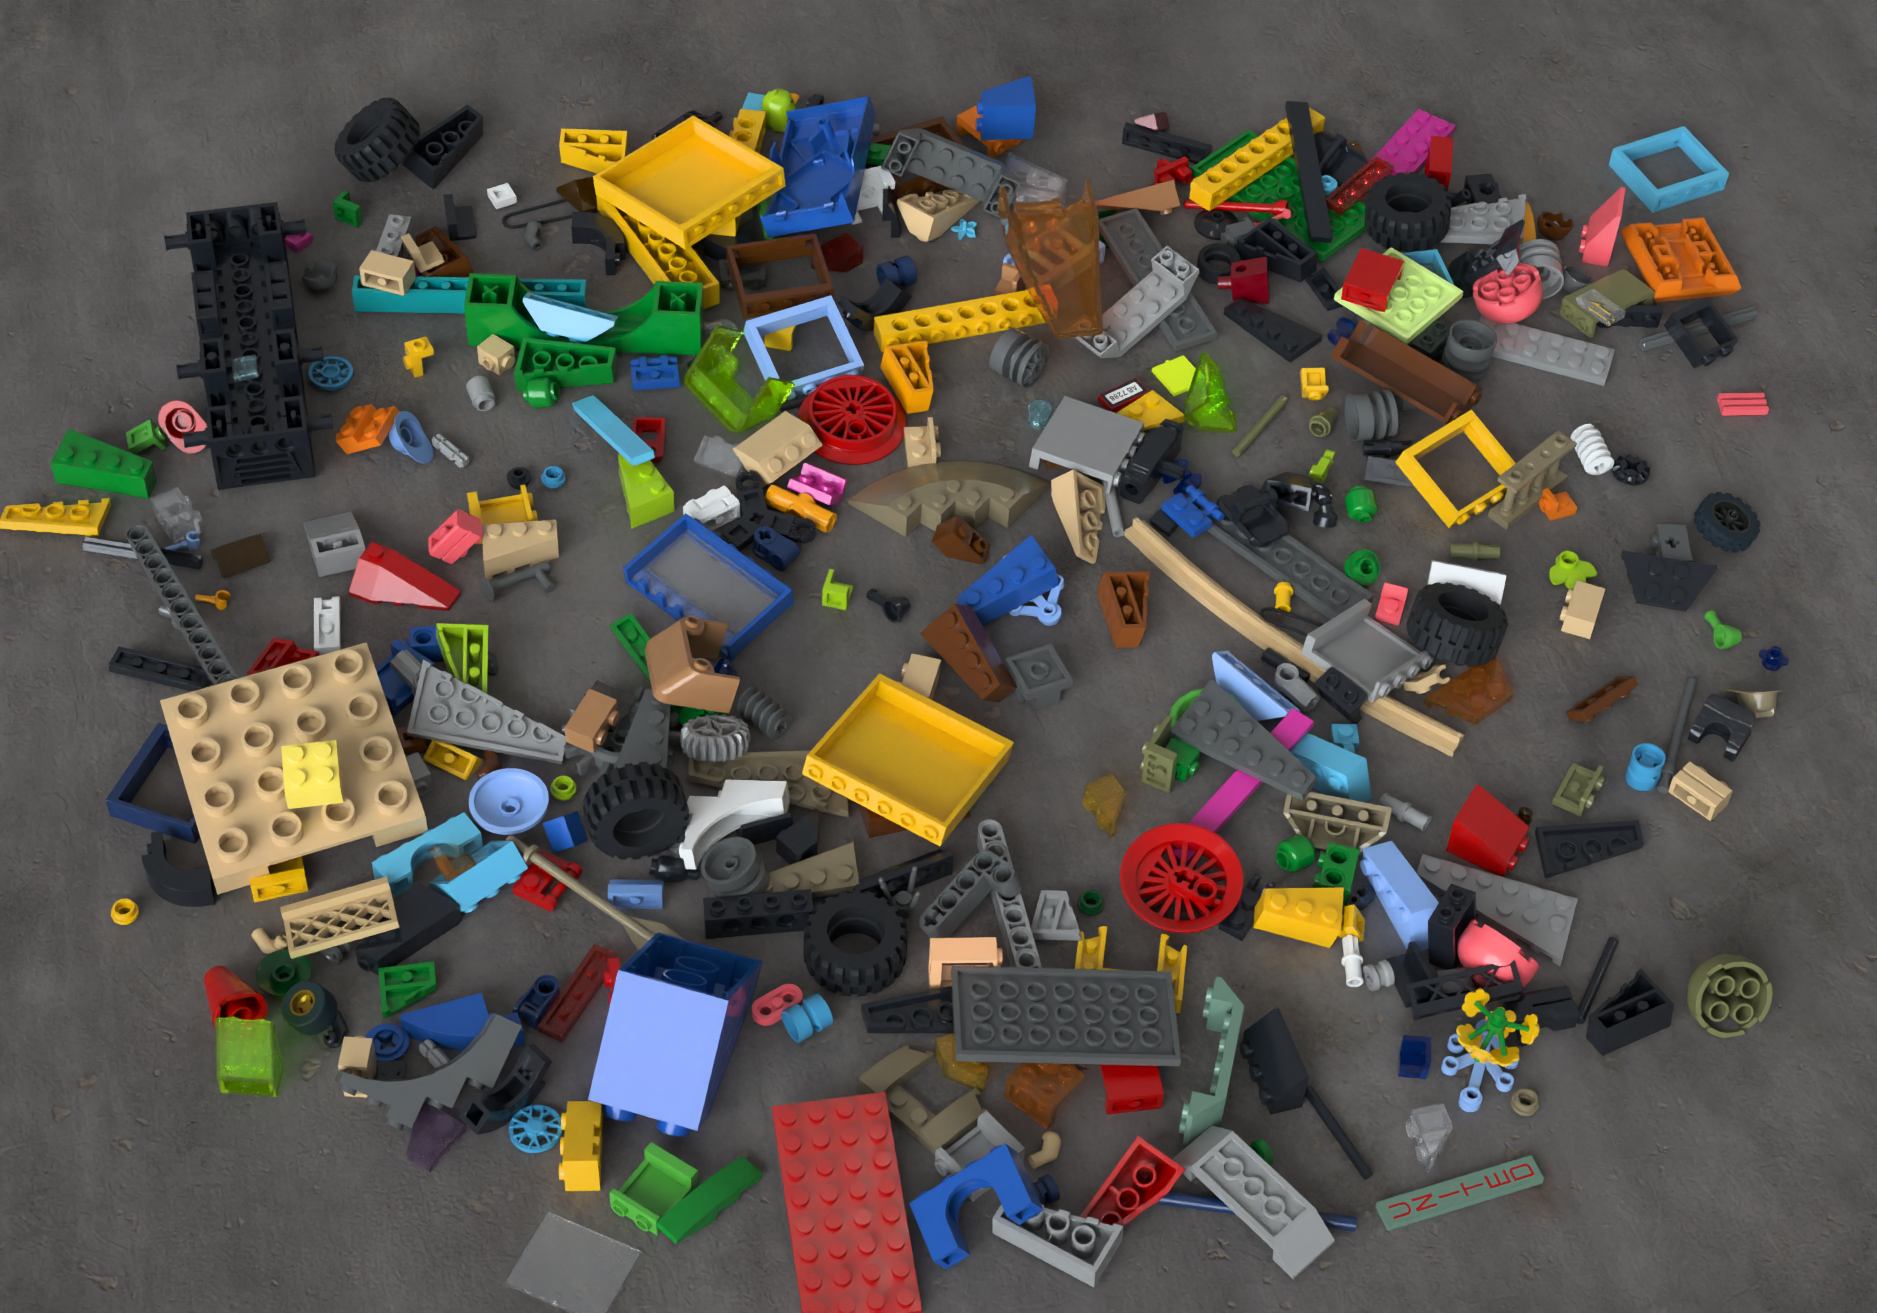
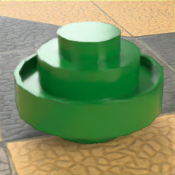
M1360 549L1353 551L1345 561V574L1361 586L1372 584L1380 573L1379 559L1370 550Z

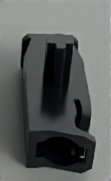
M1164 419L1160 426L1154 429L1132 458L1125 472L1121 475L1120 495L1124 499L1137 504L1142 503L1164 474L1179 480L1184 479L1187 468L1172 463L1181 451L1184 428L1180 423ZM1167 426L1174 427L1176 430L1169 429Z

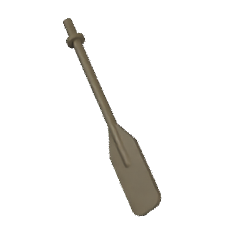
M512 834L507 837L506 841H513L519 853L523 855L526 865L536 864L622 924L638 951L657 932L684 939L662 923L628 916L539 854L540 847L536 844L529 847Z

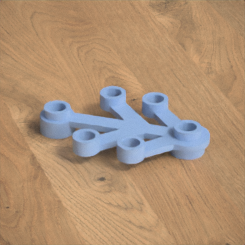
M1057 574L1060 583L1051 589L1047 601L1040 595L1030 600L1036 606L1021 605L1017 609L1010 611L1009 614L1012 616L1038 617L1041 623L1047 626L1057 624L1062 616L1061 607L1057 603L1060 591L1065 586L1063 577Z
M1486 1019L1480 1020L1476 1024L1475 1029L1477 1030L1486 1024ZM1487 1030L1481 1034V1035H1482V1040L1480 1041L1481 1044L1483 1043V1041H1484V1039H1485V1037H1486V1035H1487V1033H1488ZM1458 1034L1451 1035L1448 1040L1447 1047L1453 1053H1460L1464 1049L1461 1044L1456 1046L1452 1043L1458 1042ZM1493 1035L1485 1050L1488 1053L1491 1045L1494 1049L1500 1047L1499 1039L1496 1035ZM1471 1053L1458 1058L1453 1056L1445 1057L1441 1070L1444 1074L1450 1076L1455 1075L1458 1070L1474 1064L1469 1085L1461 1091L1458 1100L1459 1106L1466 1112H1475L1481 1106L1483 1097L1479 1088L1485 1067L1496 1081L1498 1090L1508 1092L1512 1089L1514 1083L1513 1076L1503 1072L1498 1064H1492L1487 1061L1485 1064L1475 1062L1470 1057ZM1519 1060L1504 1067L1510 1070L1515 1069L1518 1066ZM1446 1064H1452L1454 1068H1449ZM1501 1080H1505L1509 1084H1503Z

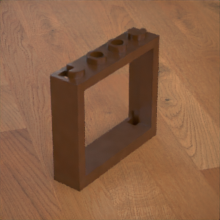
M943 116L871 137L870 143L892 145L899 130L921 128L965 146ZM893 173L891 175L895 180V189H891L888 186V190L896 201L902 198V195L917 194L918 197H923L926 192L937 193L950 189L922 176L902 182L898 175Z
M816 233L726 246L727 265L743 319L768 315L830 295L834 300V287ZM811 256L820 284L750 295L745 294L737 266Z

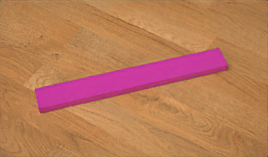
M1293 708L1270 734L1291 752L1312 729L1314 721ZM1236 770L1188 824L1204 827L1217 834L1263 782ZM1173 849L1176 861L1181 863L1182 849ZM1187 850L1185 867L1190 864L1196 852Z

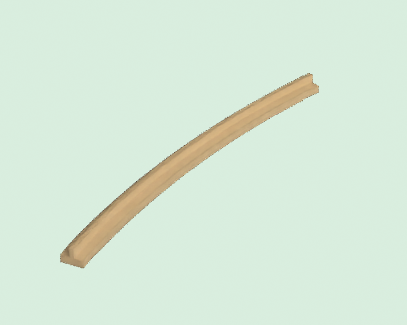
M1136 517L1133 519L1132 526L1125 529L1124 536L1140 549L1159 569L1202 605L1263 650L1269 647L1290 662H1294L1311 673L1309 680L1314 683L1326 672L1301 654L1303 644L1263 619L1259 614L1221 587L1173 547L1146 521H1141ZM1388 695L1385 698H1379L1373 703L1367 700L1359 709L1390 727L1453 757L1464 739V734Z

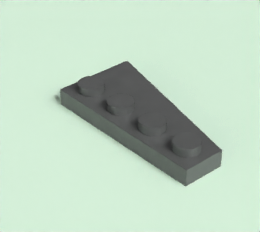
M645 689L615 767L622 768L628 763L637 765L639 762H647L649 765L655 763L663 766V768H667L671 704H665L655 699L652 689Z

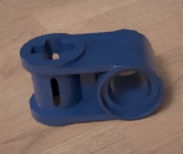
M762 526L754 532V539L756 541L753 545L754 555L763 559L779 571L785 570L800 555V549L795 542L785 538L772 528Z
M552 975L538 977L528 991L518 999L512 1013L518 1012L519 1018L529 1022L533 1029H540L561 1002L557 978Z

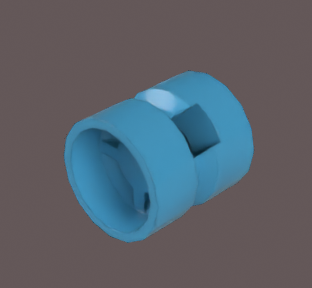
M1642 743L1633 749L1625 772V780L1629 786L1638 791H1650L1657 786L1666 760L1662 749L1651 743Z
M818 993L803 999L801 1006L794 1004L781 1012L782 1021L788 1034L797 1043L811 1037L813 1030L820 1032L833 1024L831 1011L825 1000Z

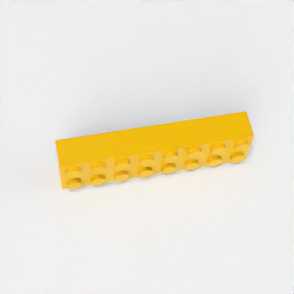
M596 195L597 210L602 216L609 218L619 226L624 235L625 247L653 284L656 281L703 283L704 309L720 303L719 282L691 246L687 249L680 247Z

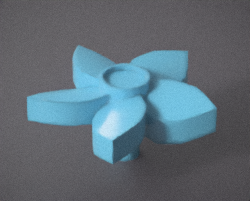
M961 219L959 221L960 226L951 227V231L959 232V241L965 236L976 238V222L967 223L964 219Z

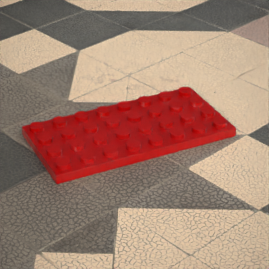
M878 1092L772 1106V1117L801 1312L922 1313L886 1093Z

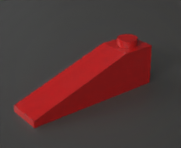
M371 542L358 560L349 595L374 604L386 601L394 602V606H403V603L416 604L419 608L449 611L460 597L461 591L395 550Z
M1137 1136L1079 1217L1086 1219L1091 1217L1099 1219V1222L1113 1226L1114 1223L1124 1226L1169 1194L1185 1169Z

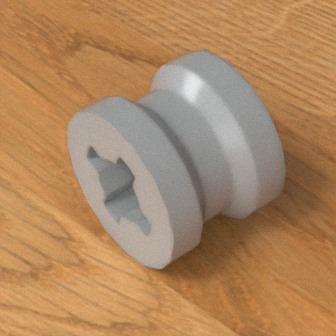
M1381 960L1374 966L1368 964L1363 967V977L1370 991H1377L1380 986L1390 987L1394 985V972L1387 960Z

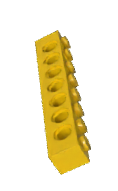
M1309 107L1313 133L1315 135V133L1323 131L1325 117ZM1287 118L1279 121L1271 129H1267L1256 139H1252L1250 143L1239 148L1229 157L1224 158L1216 166L1209 168L1201 176L1194 178L1190 185L1189 199L1206 210L1211 211L1293 155Z
M740 109L738 117H734L733 130L730 131L729 137L760 153L766 132V111ZM742 214L711 234L736 237Z
M1046 286L874 317V336L882 353L885 346L926 340L928 344L1004 331L1011 327L1020 328L1057 321L1058 303L1051 287Z

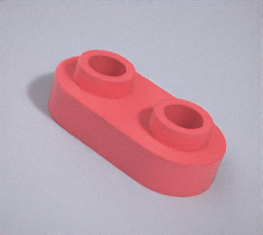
M784 984L756 999L752 1004L753 1020L762 1026H769L782 1019L781 1012L794 1004L802 1005L803 994L801 989L794 984ZM786 1000H792L791 1003H787V1002H785V1001H786Z

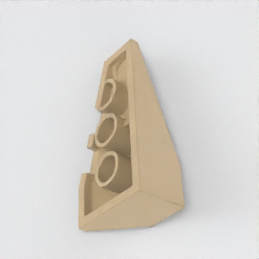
M952 189L943 190L941 195L934 194L933 192H926L923 197H918L917 194H909L898 199L897 205L909 233L917 236L921 241L928 242L940 237L978 204L980 200Z
M1071 470L1051 480V496L1076 556L1094 564L1096 563L1100 542L1097 534L1103 525L1100 517L1101 514L1105 513L1106 508L1104 486L1075 470Z

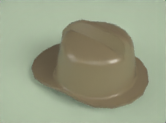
M1722 688V690L1736 692L1740 706L1754 712L1756 718L1774 716L1778 692L1784 691L1763 692L1738 688Z

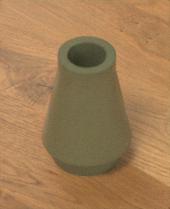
M1328 407L1325 411L1313 416L1309 421L1310 432L1316 437L1327 436L1335 419L1338 417L1337 411L1332 407Z

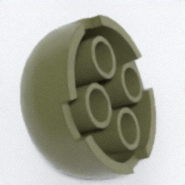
M1732 953L1719 954L1708 958L1694 970L1688 981L1686 1001L1693 1018L1709 1033L1722 1038L1746 1034L1743 1029L1752 1027L1757 1021L1762 1022L1767 1015L1772 1002V985L1764 971L1750 959ZM1702 1012L1715 1022L1722 1021L1729 1015L1733 1020L1742 1025L1733 1030H1722L1707 1023L1702 1017Z

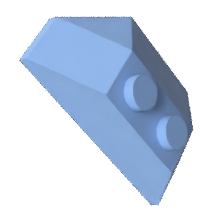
M1229 651L1213 653L1212 660L1216 683L1223 690L1232 694L1256 721L1285 717L1293 708L1300 712L1295 705L1235 658Z

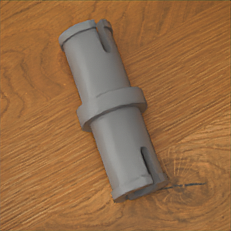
M1387 792L1383 794L1378 803L1381 806L1391 807L1393 809L1392 814L1397 816V820L1401 822L1406 821L1423 832L1431 823V816L1413 808L1411 803H1404Z

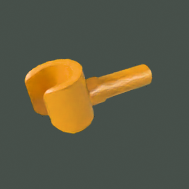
M219 590L215 596L196 594L195 600L215 603L217 609L224 610L227 607V601H230V593L226 590Z

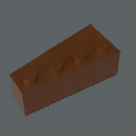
M954 603L920 633L982 700L1000 702L1017 688L972 607Z

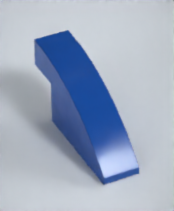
M482 993L400 1014L402 1029L406 1030L409 1038L420 1042L430 1039L437 1045L436 1047L463 1051L478 1035L489 1017ZM518 1012L502 1016L521 1025ZM522 1027L512 1048L525 1045Z

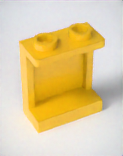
M520 485L521 494L483 501L478 500L477 492L467 493L469 513L482 521V525L538 521L536 510L531 511V507H534L532 493H527L525 485Z
M302 856L268 866L269 875L249 879L254 902L308 891Z

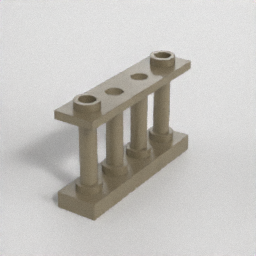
M1557 431L1500 475L1497 481L1507 487L1505 499L1489 510L1488 517L1507 530L1539 505L1543 489L1549 488L1554 493L1564 485L1568 476L1558 470L1559 463L1563 456L1576 447L1577 443L1560 431Z

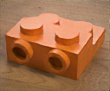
M372 404L355 407L350 412V415L346 417V424L336 434L337 444L346 454L382 445L395 423L396 415L400 411L395 406L378 410Z

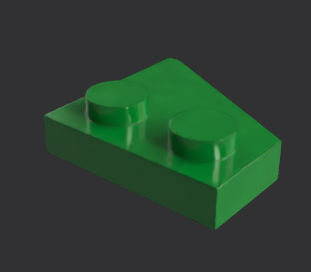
M434 961L378 968L383 1018H388L437 990Z

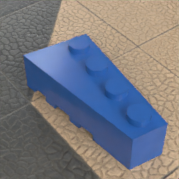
M1030 535L957 597L958 604L972 607L982 626L1058 586L1056 568L1033 536Z

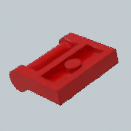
M543 850L539 853L575 879H578L583 873V869L577 863H568ZM532 863L513 886V894L545 910L553 911L558 905V899L568 887L559 881L549 894L544 895L556 878Z

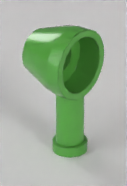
M1714 610L1705 613L1704 618L1714 629L1713 639L1718 649H1727L1741 642L1742 634L1738 628L1722 624Z

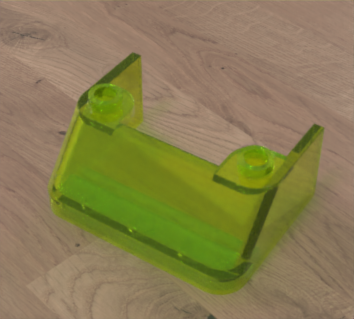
M716 325L688 369L684 383L686 388L729 432L740 434L774 417L795 384L791 381L768 377L755 399H753L733 379L738 369V360L732 353V350L743 335V332Z

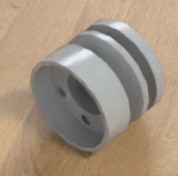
M1534 239L1519 246V263L1532 265L1538 270L1543 285L1542 299L1554 296L1561 290L1564 284L1560 250L1557 245L1544 239Z

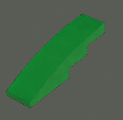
M741 1156L704 1181L678 1202L657 1222L656 1227L675 1244L681 1242L716 1221L718 1212L737 1202L740 1193L760 1182L763 1173L745 1157Z

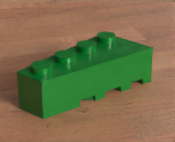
M523 338L514 372L517 392L523 391L530 379L550 377L553 381L557 382L559 388L613 384L618 367L616 348Z
M71 429L67 430L51 461L55 482L59 484L149 499L157 483L153 461Z

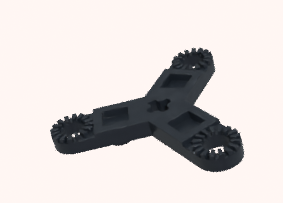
M745 471L737 475L736 487L743 516L722 532L720 537L723 541L733 544L740 552L755 540L754 532L762 526L770 527L785 538L797 543H809L815 538L816 527L812 520L767 510L758 474L752 471ZM746 480L754 481L750 487L742 485ZM756 518L760 519L759 524L755 523ZM803 527L810 529L808 534L805 533V535H801L797 531ZM710 555V558H711L714 562L721 563V562H719L717 559H715L713 556Z

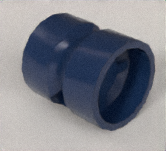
M908 255L894 259L893 263L888 261L878 264L876 267V275L880 286L886 278L902 287L917 282L916 267Z

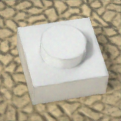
M508 183L487 189V195L496 209L517 203L516 195Z

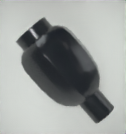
M662 855L658 859L652 858L649 874L654 875L657 880L680 883L686 880V878L697 880L699 870L686 869L683 860Z

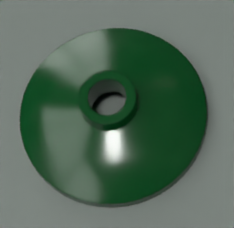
M283 949L265 956L258 964L255 976L257 984L263 992L274 997H284L292 986L301 981L311 979L312 968L310 961L305 955L291 959L289 949Z

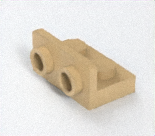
M928 417L927 426L904 427L907 468L936 463V457H941L940 443H936L939 437L938 426H934L933 417Z

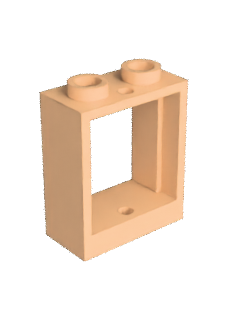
M996 937L930 938L929 990L951 986L952 966L1001 967L1002 948H997ZM942 963H987V965H942Z

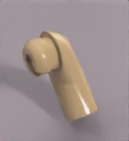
M1045 1132L1042 1136L1044 1140L1042 1150L1028 1156L1029 1163L1033 1169L1057 1159L1061 1139L1056 1132Z

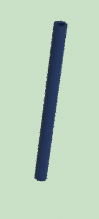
M1170 1191L1169 1194L1155 1203L1236 1215L1222 1200L1216 1197ZM1318 1212L1327 1228L1355 1231L1357 1217Z

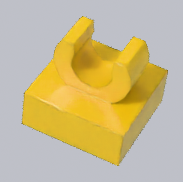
M1355 904L1345 906L1344 915H1342L1341 932L1338 937L1343 938L1348 934H1352V936L1358 938V942H1363L1365 919Z

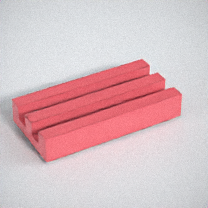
M1718 393L1717 396L1722 416L1767 415L1769 407L1766 406L1767 401L1764 399V393Z

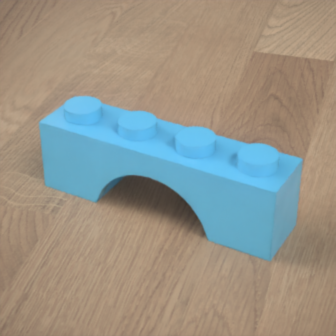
M464 812L456 817H451L438 827L426 831L416 839L402 844L394 851L382 855L377 860L371 862L374 879L387 876L393 897L395 898L406 892L414 884L413 876L415 870L425 860L436 856H448L462 861L483 847L481 832Z

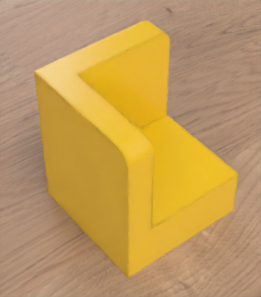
M796 325L766 334L765 347L791 351Z

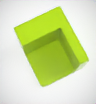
M829 569L822 589V606L847 610L853 586L834 582L835 569Z

